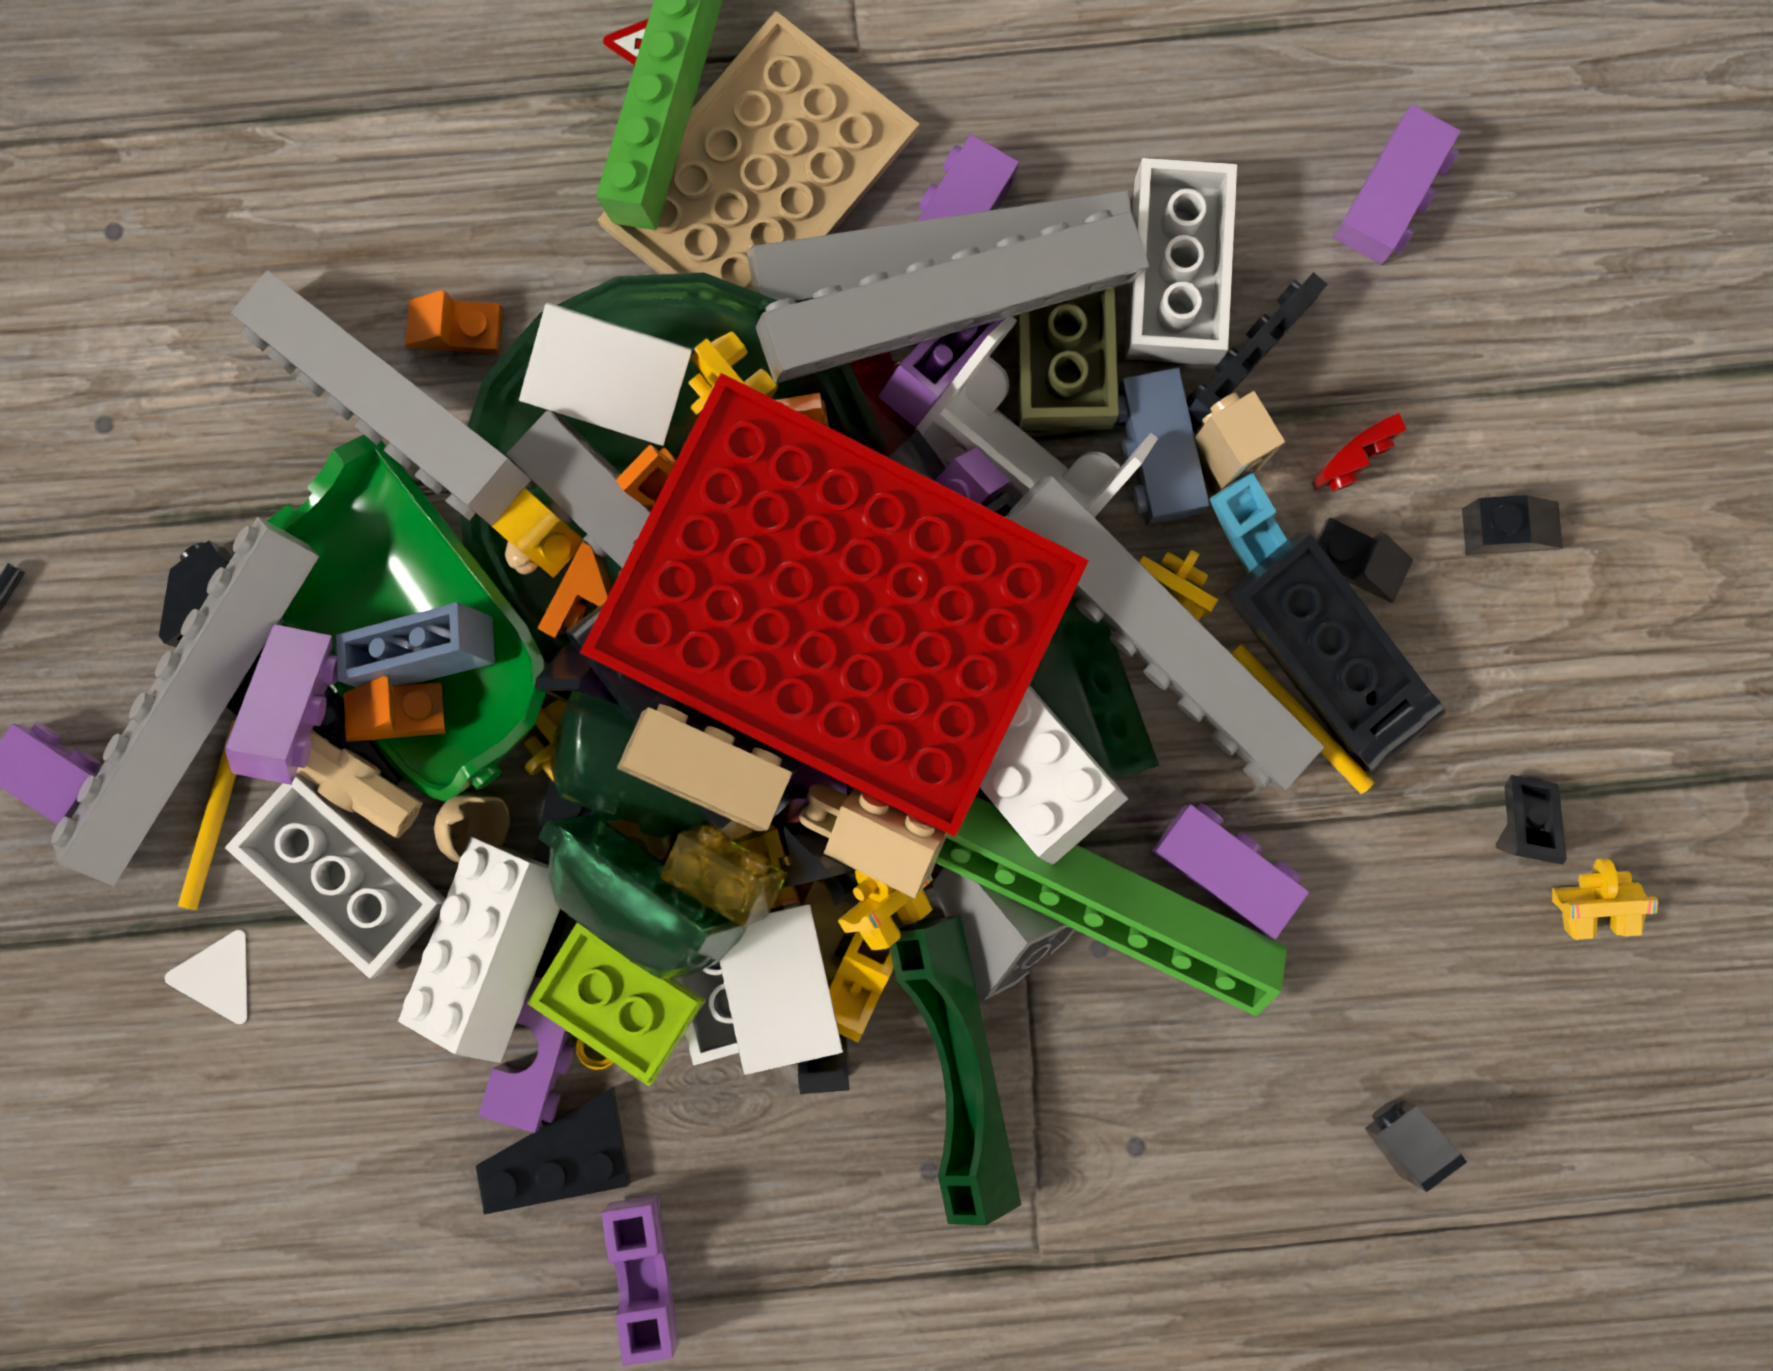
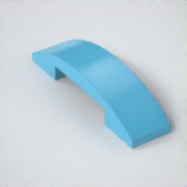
M1247 472L1210 498L1223 531L1247 574L1287 541L1273 517L1276 510L1253 472Z

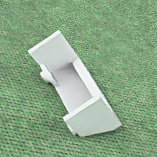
M1012 316L1007 317L986 337L922 419L916 430H919L946 468L958 456L978 447L1011 481L994 500L1007 492L1013 502L1017 504L1040 478L1054 477L1095 518L1143 463L1158 438L1150 433L1122 466L1101 452H1087L1081 455L1069 469L996 409L1009 391V378L1005 370L989 356L1017 322Z

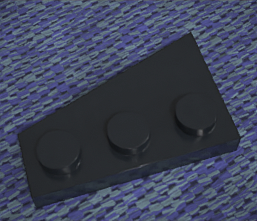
M614 1087L559 1117L537 1132L529 1134L477 1164L476 1172L484 1215L629 1186L631 1180Z

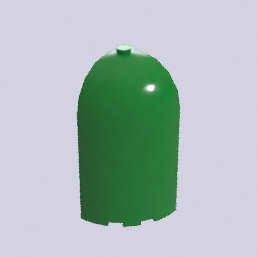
M363 434L332 450L320 473L307 486L312 495L296 510L292 505L287 504L270 519L266 520L308 543L319 555V558L279 622L282 626L331 635L335 655L337 656L336 635L456 602L493 618L494 664L416 683H442L446 734L371 740L378 751L403 779L426 796L446 802L472 784L479 790L495 780L502 773L497 764L534 727L546 695L545 692L535 688L536 678L544 670V659L525 622L402 465L384 451L386 448L384 442L381 440L376 445ZM338 680L335 685L328 684L343 705L344 693L356 688L338 682Z

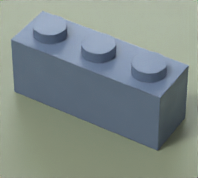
M1179 368L1123 378L1118 388L1117 422L1125 423L1128 440H1123L1122 442L1124 460L1126 461L1150 433L1158 438L1143 463L1135 471L1138 485L1132 487V495L1137 514L1144 513L1146 525L1202 515L1209 507V501Z
M458 602L336 635L338 682L356 688L381 676H389L392 686L412 685L495 663L493 618Z

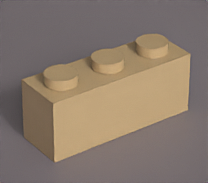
M1255 391L1241 399L1236 392L1221 399L1210 408L1212 412L1202 419L1204 424L1194 431L1202 474L1215 495L1247 472H1253L1255 475L1285 443Z
M659 704L657 710L648 707L642 711L617 769L753 830H768L792 775V772L780 767L782 762L780 757L756 747L753 748L752 753L733 746L735 737L720 729L707 726L705 731L702 732L685 724L688 718L687 715L669 706Z

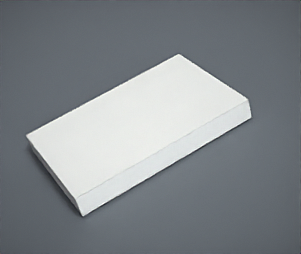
M547 302L543 310L519 401L663 446L692 349Z
M811 904L712 926L744 1075L843 1052Z

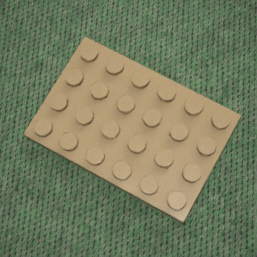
M775 11L691 109L657 230L614 224L605 211L597 221L605 231L726 328L734 332L741 340H744L758 323L762 313L766 312L765 308L756 309L747 250L755 245L833 234L919 132L920 124Z

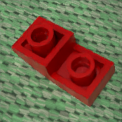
M1400 413L1372 425L1347 443L1325 464L1311 483L1314 490L1330 486L1332 492H1336L1359 482L1357 474L1370 465L1368 458L1378 456L1395 448L1394 440L1407 430Z

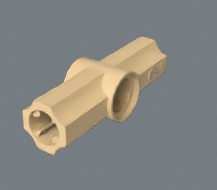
M314 730L311 731L309 736L311 740L310 757L306 767H298L297 773L318 786L316 791L332 803L349 812L354 813L356 811L368 819L369 822L386 831L387 834L400 838L419 815V810L423 803L380 775L381 770L369 761L344 748L341 750Z

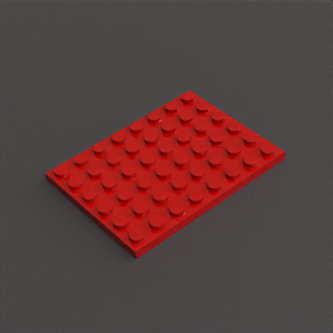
M720 373L580 653L956 837L1089 560L765 394Z

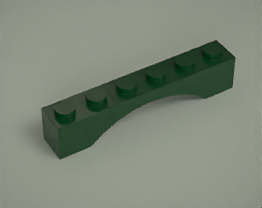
M961 915L923 919L898 928L901 938L889 948L896 981L910 995L923 1015L935 1042L942 1067L946 1095V1129L938 1180L948 1224L987 1226L1022 1205Z

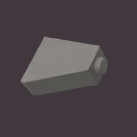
M944 867L932 883L945 916L961 915L976 991L983 1001L1017 984L1029 974L1027 968L1037 963L1048 951L1053 954L1076 931Z

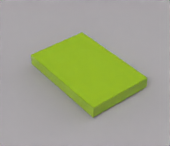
M583 918L579 919L527 1004L647 1086H651L694 1020L705 999Z

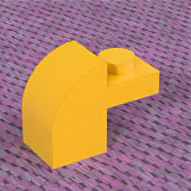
M527 487L521 490L492 526L526 557L528 556L553 578L577 553L581 543L584 541L575 530L550 510Z
M859 931L855 932L829 988L839 1034L856 1042H859L894 968L890 948L871 950Z

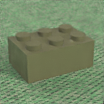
M1115 287L1015 315L1017 320L1015 332L1018 427L1023 431L1112 429L1118 418Z

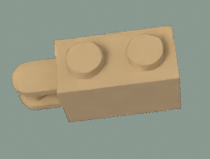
M824 784L812 785L807 794V798L810 801L809 806L801 810L799 819L805 827L829 838L824 854L916 898L933 870L947 833L857 789H854L848 796Z

